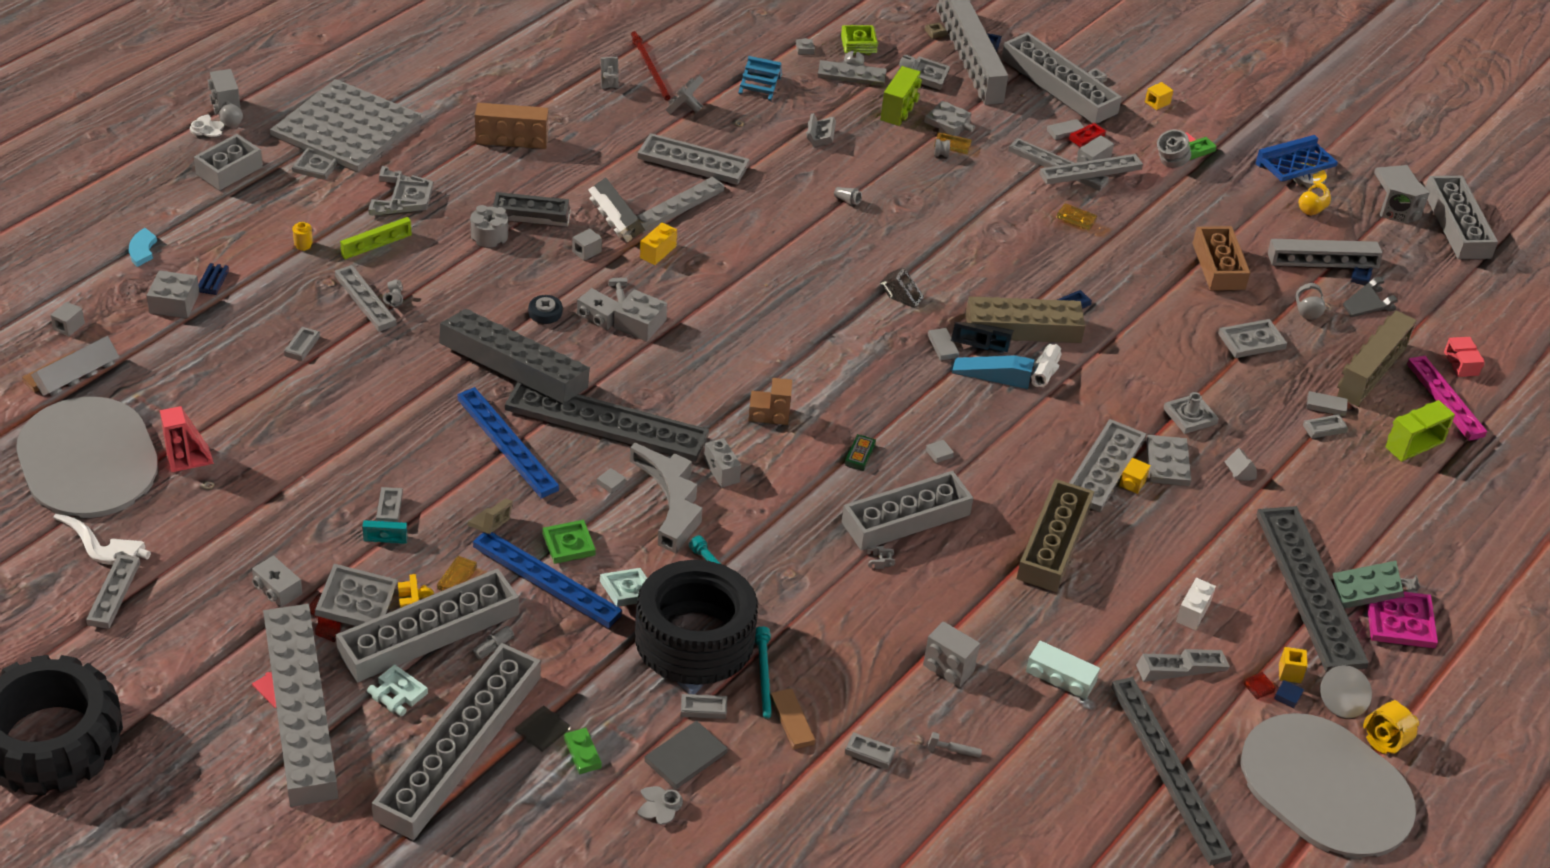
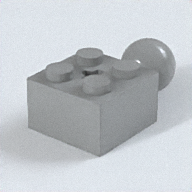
M226 69L210 72V79L207 81L209 90H211L209 97L215 115L218 114L220 121L224 125L235 127L241 123L243 113L240 108L239 91L232 70Z

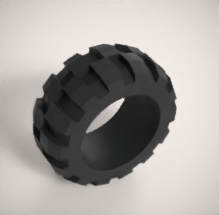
M48 655L31 657V662L22 665L15 662L3 668L0 676V785L14 792H17L19 788H24L28 795H46L47 790L58 788L61 793L76 788L77 781L83 778L90 780L102 771L105 765L104 760H111L120 742V734L123 730L119 699L113 684L106 679V676L91 664L87 663L82 666V662L79 659L61 655L59 659H50ZM62 707L74 709L84 714V717L74 728L50 740L28 742L8 736V733L17 722L27 715L42 709Z

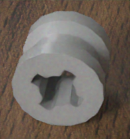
M936 139L934 156L943 155L948 158L950 140L941 141Z

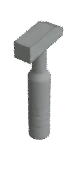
M627 278L609 279L608 285L617 287L616 294L618 302L621 304L625 300L624 290L621 286H627Z
M932 732L928 741V749L932 753L935 747L938 746L952 752L977 758L981 757L982 749L954 742L946 743L939 741V733Z

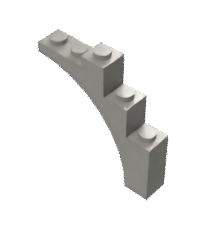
M634 443L630 447V462L651 475L661 486L668 500L669 511L666 520L658 530V545L677 553L702 522L703 508L693 503L697 496V484L688 480L691 477L692 461L677 454H673L671 458H668L647 447Z

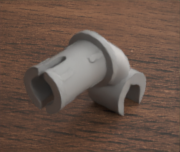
M396 279L387 282L390 292L383 295V301L393 307H398L403 302L401 294L403 286L401 281Z

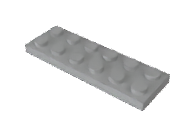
M652 133L649 134L637 155L638 159L661 164L696 175L714 177L717 180L736 185L740 182L750 161L747 158Z
M1109 419L1069 482L1070 484L1095 491L1091 509L1098 512L1102 511L1121 480L1124 469L1131 458L1135 457L1144 442L1146 433Z

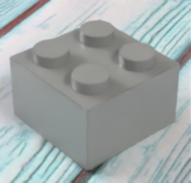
M158 271L146 295L149 313L188 318L199 296L197 275Z
M635 289L614 310V328L644 341H648L667 320V302Z
M943 621L928 636L923 666L960 688L975 670L980 643Z

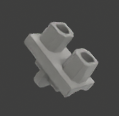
M600 57L601 88H619L618 57Z

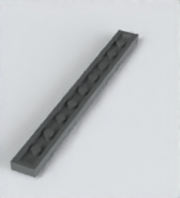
M1130 677L1113 681L1111 688L1208 865L1231 861L1232 853L1134 678Z

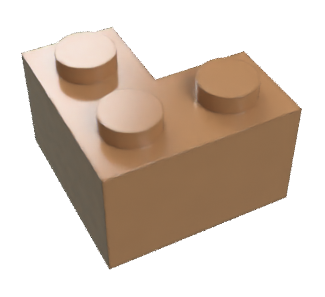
M772 378L771 392L751 391L748 421L788 425L792 380Z

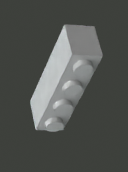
M107 335L34 372L31 376L42 395L45 396L50 393L52 397L63 391L61 389L62 386L68 384L71 387L80 382V377L85 375L86 378H89L98 373L97 368L103 366L106 369L114 365V360L120 356Z

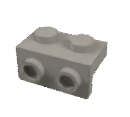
M815 113L810 115L806 136L808 141H811L813 147L828 145L833 142L836 126L834 116L817 120Z

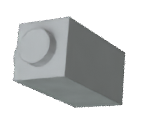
M1103 136L1091 140L1090 143L1080 147L1078 150L1077 163L1111 158L1114 143Z

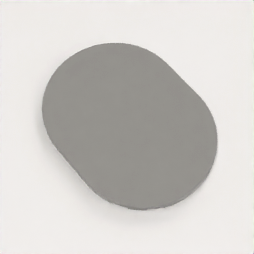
M78 397L52 404L35 414L24 425L17 439V454L31 495L41 506L44 505L51 509L53 513L60 515L95 518L124 510L135 504V500L139 497L146 495L153 486V481L158 474L157 454L142 418L128 405L109 398Z
M1299 713L1283 714L1264 720L1246 738L1241 755V770L1248 782V788L1258 801L1310 844L1328 853L1332 851L1342 854L1346 858L1362 859V857L1367 856L1379 857L1388 854L1398 848L1409 836L1415 821L1416 806L1408 783L1394 766L1344 727L1314 715Z

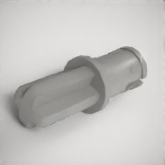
M505 626L496 634L489 635L486 641L474 648L473 653L477 659L485 658L495 651L501 643L505 644L510 639H513L514 632L509 626Z

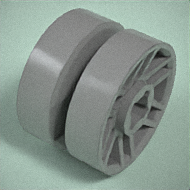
M1173 129L1159 136L1157 148L1163 165L1177 168L1185 165L1190 160L1191 149L1185 132Z

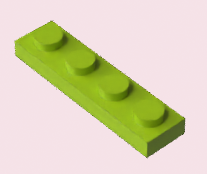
M405 217L340 241L341 256L346 260L411 236V220Z

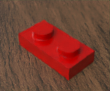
M1092 123L1071 133L1069 140L1082 147L1099 136L1105 137L1106 130L1096 123Z

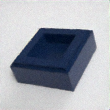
M1283 680L1274 699L1295 708L1304 689Z

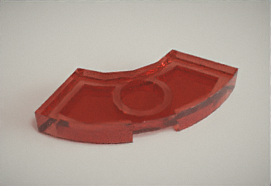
M320 592L309 604L310 614L315 616V609L322 594ZM315 616L318 621L315 635L335 642L336 634L341 631V622Z

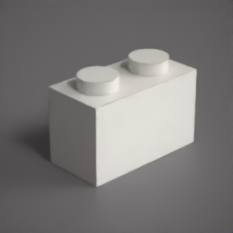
M1196 578L1180 606L1176 622L1196 630L1211 604L1216 586Z

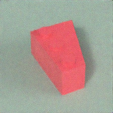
M179 406L160 410L171 472L214 464L209 446L183 408Z

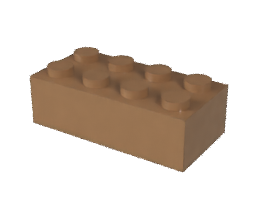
M477 103L475 112L476 144L546 149L548 142V108Z
M1232 226L1197 227L1193 246L1209 289L1215 291L1246 290L1250 271Z

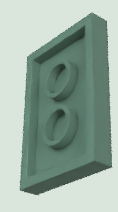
M1397 561L1333 573L1336 592L1344 609L1404 597Z

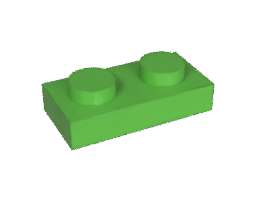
M1207 137L1189 142L1191 149L1190 160L1215 152L1217 146Z
M587 728L564 734V740L579 775L602 768V762Z

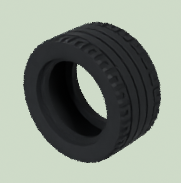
M685 560L663 566L654 571L645 580L638 593L635 644L639 655L646 665L657 674L679 683L702 685L728 679L748 663L753 653L758 617L756 593L750 583L737 571L719 563L705 560ZM696 612L714 616L726 625L709 631H692L675 626L667 619L681 613Z

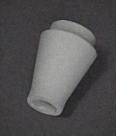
M837 187L834 191V196L853 206L860 203L862 192L857 188Z

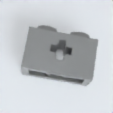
M591 288L577 299V314L608 330L614 325V310L620 303Z
M722 438L705 443L704 461L720 487L739 483L741 464L726 440Z
M274 555L252 568V582L258 590L261 589L271 602H275L280 607L302 595L301 579Z

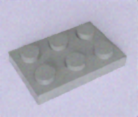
M1270 319L1223 327L1218 332L1235 358L1286 349L1287 342Z
M1147 435L1148 464L1151 465L1149 470L1150 483L1190 486L1191 472L1187 438Z

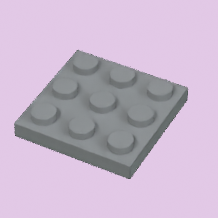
M334 564L315 609V616L358 626L385 615L389 610L398 580Z

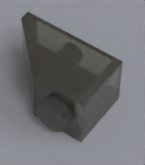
M904 267L888 273L880 282V285L890 299L912 308L917 307L924 298V295Z

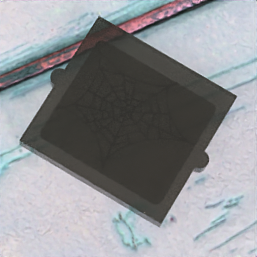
M543 705L519 724L515 731L524 737L527 743L533 744L543 752L571 729V725L561 719L559 714L553 713Z

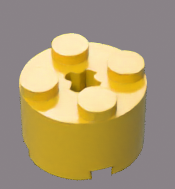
M1396 700L1385 703L1365 718L1363 728L1368 733L1366 738L1370 745L1377 751L1385 754L1387 752L1396 753L1412 742L1417 736V727L1419 726L1418 718Z

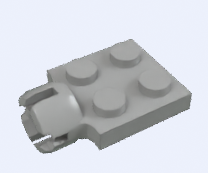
M903 55L899 63V69L901 66L921 71V84L941 90L950 70V66L920 56L915 59L914 57Z

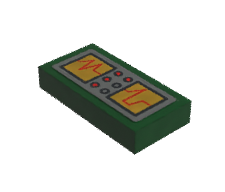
M857 434L845 460V466L864 471L876 445V439Z

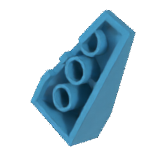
M1015 355L955 358L952 373L1028 389L1034 359Z

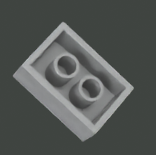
M238 134L194 156L196 175L218 190L226 188L263 167L261 149Z

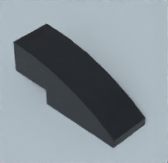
M955 322L951 341L986 350L992 348L1008 352L1014 330L976 323Z

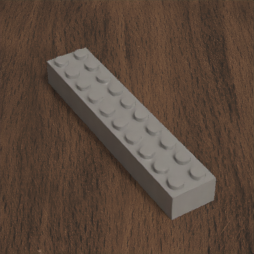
M939 0V3L936 5V11L939 13L941 21L950 35V40L954 43L955 50L958 51L959 57L964 63V68L969 73V78L973 81L974 88L978 91L979 98L982 99L984 105L1004 103L1008 74L970 0Z
M309 604L263 610L290 807L338 799L336 774Z
M501 643L372 802L373 821L415 840L541 678V660Z

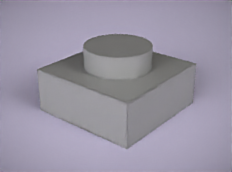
M807 38L796 39L797 53L814 54L813 40Z

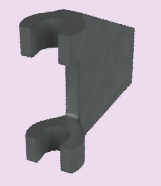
M1376 277L1346 300L1343 306L1351 317L1383 309L1394 311L1396 310L1394 303H1397L1398 299L1395 295H1391L1384 301H1381L1375 292L1382 291L1383 288L1380 284H1384V280L1381 277Z

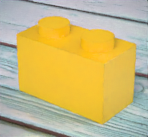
M663 222L660 223L641 240L640 258L653 265L660 262L676 247L677 229Z

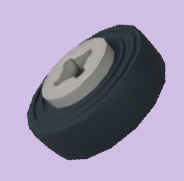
M539 295L530 301L528 312L533 321L541 324H550L561 318L563 306L557 297Z

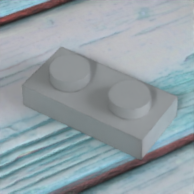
M381 487L376 521H399L403 488Z

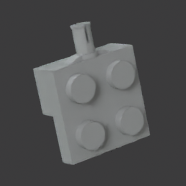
M941 101L925 116V123L939 128L938 134L954 140L964 129L973 132L975 126L970 124L972 113L948 102Z

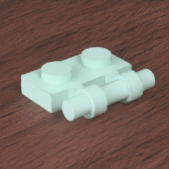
M395 664L378 677L380 687L377 688L374 685H370L367 689V692L372 695V699L378 703L382 702L387 706V710L403 716L407 711L402 704L407 703L412 707L428 694L426 686ZM391 692L396 696L392 699L387 694Z

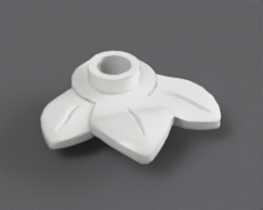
M203 115L191 123L190 132L197 136L217 137L222 135L221 130H223L225 125L221 121H211L210 115Z

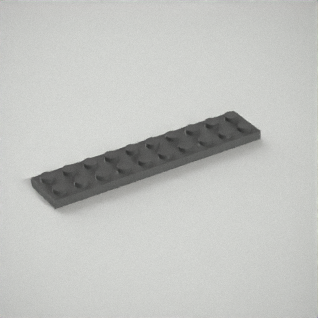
M520 382L516 384L505 403L506 411L632 445L637 443L650 450L669 455L677 454L695 462L709 436V429L579 394L563 404Z
M1297 506L1258 509L1257 518L1325 672L1342 665L1351 666L1356 669H1367L1369 662Z

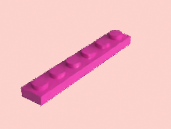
M1425 355L1409 358L1407 362L1408 367L1434 399L1442 402L1455 414L1453 422L1467 440L1485 437L1487 430Z

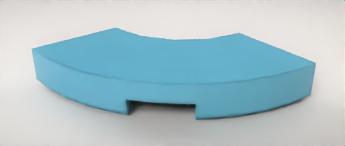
M146 228L136 233L129 244L130 258L136 267L153 259L150 248L157 242V237Z

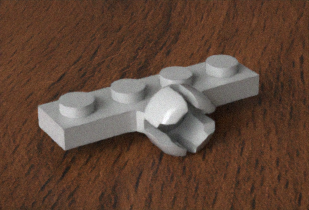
M853 51L845 54L842 63L820 60L818 78L884 86L886 69L865 66L864 56L857 52L856 58H853Z

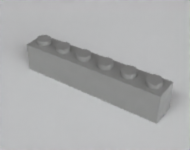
M1271 239L1268 250V257L1272 266L1379 268L1383 254L1378 242Z

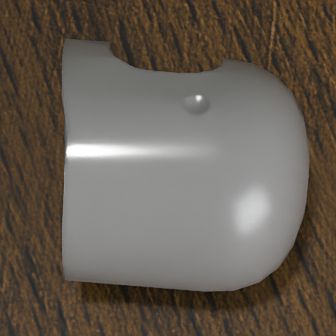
M1309 283L1297 290L1295 298L1300 315L1311 320L1319 318L1325 311V302L1319 285ZM1315 289L1321 294L1320 298L1312 296L1305 298L1301 302L1299 300L1300 294L1306 290Z

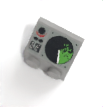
M1418 180L1389 187L1380 216L1405 224L1418 221L1422 217L1430 192Z

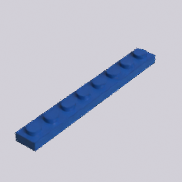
M475 387L457 394V399L541 499L559 491L558 483Z
M483 532L473 541V548L607 628H610L622 616L623 610L616 607V605L493 532L491 534Z

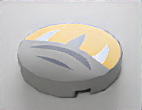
M1325 170L1293 178V180L1300 186L1303 184L1306 185V188H1310L1317 182L1324 184L1327 179V173Z

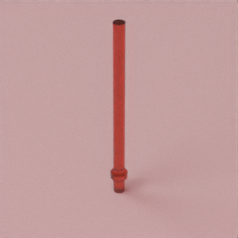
M636 31L631 32L632 42L637 46L664 100H670L671 96L648 55L641 36Z

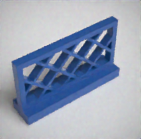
M1311 135L1259 149L1255 164L1259 167L1265 166L1282 182L1336 167L1338 162L1317 143L1319 138ZM1292 167L1300 168L1302 170L1292 169Z

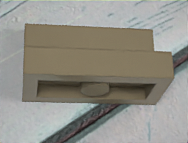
M505 498L493 508L483 510L469 520L467 525L491 534L510 519L513 501Z

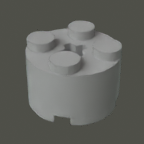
M477 206L470 217L472 240L474 239L476 244L482 247H496L497 243H505L508 239V216L506 210L502 207Z

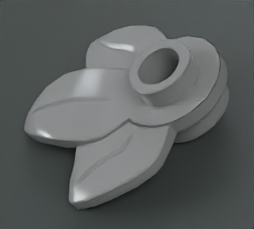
M658 786L641 789V794L647 802L640 807L638 815L644 819L652 820L656 818L659 825L667 824L674 819L675 812L681 809L683 805L682 796L676 790L670 789L665 791Z

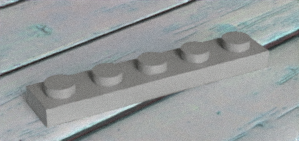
M353 265L335 270L337 280L378 332L396 326V319Z

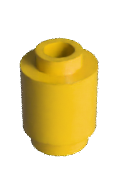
M298 222L292 227L294 245L298 250L305 251L310 249L313 243L312 227L306 222Z

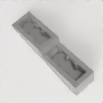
M1184 649L1181 655L1142 654L1136 664L1143 682L1227 671L1230 668L1222 650Z

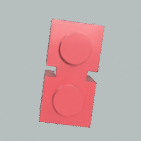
M1471 337L1449 338L1444 353L1449 362L1452 363L1458 377L1479 376L1484 367V358L1480 355Z

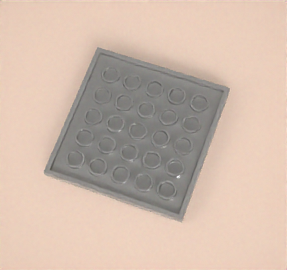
M334 79L272 127L270 134L306 150L307 147L316 151V154L330 160L336 159L338 164L359 172L421 120V114Z

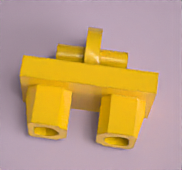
M416 574L409 575L410 581L398 582L399 597L411 596V598L399 599L400 608L434 595V591L426 585H422L418 589Z

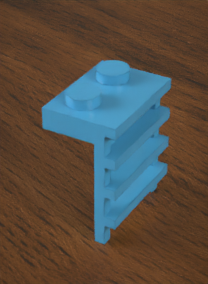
M748 56V62L745 66L738 94L742 95L743 89L769 94L768 100L771 101L777 80H781L782 77L781 62ZM746 80L772 86L771 88H767L763 86L748 84L745 82Z

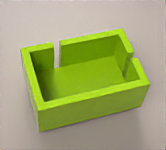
M901 66L884 91L881 121L900 126L902 121L907 119L908 112L912 111L914 103H917L920 97L918 89L922 83V79H920L921 71Z
M1437 400L1417 410L1414 409L1408 414L1398 416L1393 421V427L1388 435L1385 447L1401 462L1445 442L1449 432L1447 428L1451 427L1455 414Z

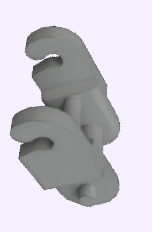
M870 546L867 548V554H871V551H873V555L880 558V560H870L868 562L869 568L872 567V564H874L875 569H884V567L895 565V560L892 559L894 555L893 549H884L883 546Z

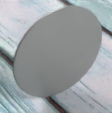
M1346 665L1337 666L1329 670L1322 679L1320 686L1321 697L1325 706L1333 714L1342 718H1354L1360 716L1368 709L1372 699V689L1366 676L1358 669Z

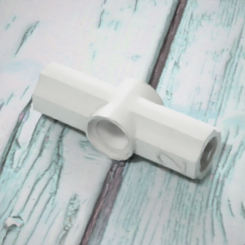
M1049 344L1045 347L1042 355L1035 361L1033 365L1035 369L1031 375L1032 384L1035 387L1046 386L1050 377L1059 368L1060 365L1057 363L1062 354L1061 348L1057 344Z

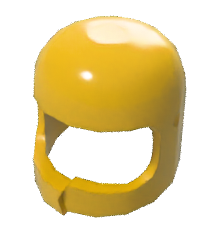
M1317 182L1300 196L1298 201L1300 210L1310 216L1320 213L1330 205L1331 194L1326 185ZM1320 188L1324 191V195L1319 197L1312 192V189Z

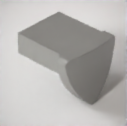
M1240 448L1224 461L1232 471L1234 479L1250 481L1257 478L1256 466Z

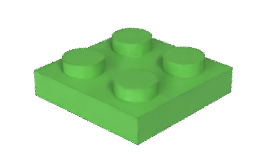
M584 520L543 528V536L554 564L596 555V549Z

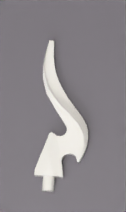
M55 514L53 517L55 520L72 527L82 539L88 555L99 563L113 565L118 554L149 559L151 555L150 551L145 550V543L142 541L110 539L108 546H101L91 529L83 522L60 514Z

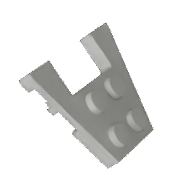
M382 166L379 181L396 183L391 201L371 199L368 209L370 216L427 210L433 191V181L414 175L411 177L402 175V171L393 172L389 170V167Z

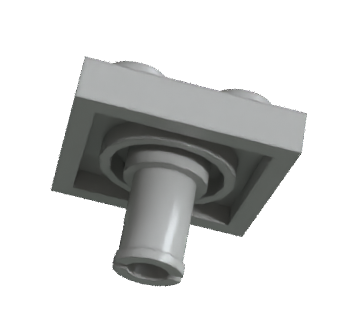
M700 75L695 80L691 78L685 84L687 87H682L676 93L678 96L674 95L668 101L670 105L666 108V111L671 114L682 103H686L696 114L703 105L693 96V92L704 79Z
M1192 392L1187 397L1164 404L1163 409L1184 434L1218 424L1219 418L1197 392Z

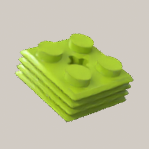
M873 25L842 26L841 38L845 53L853 51V55L857 52L865 55L877 53L878 41Z

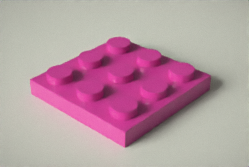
M1404 592V597L1367 604L1371 641L1436 648L1438 639L1431 595Z

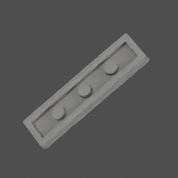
M117 555L86 619L88 626L110 628L140 566L139 557Z

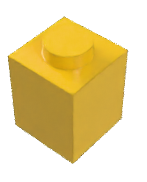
M1160 82L1147 89L1145 103L1155 110L1163 108L1171 103L1174 90Z
M1131 458L1122 473L1119 486L1138 494L1148 478L1151 465Z
M1284 647L1279 662L1280 681L1302 683L1308 667L1307 650Z

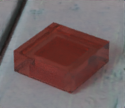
M1263 672L1246 678L1244 681V685L1256 699L1274 693L1276 689Z

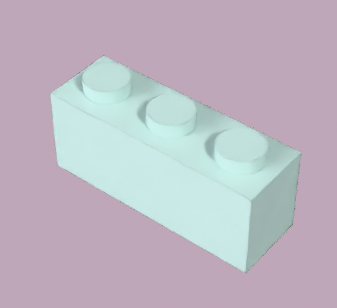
M1042 641L1038 642L1029 656L1026 668L1027 673L1083 699H1087L1092 691L1100 671L1099 667Z

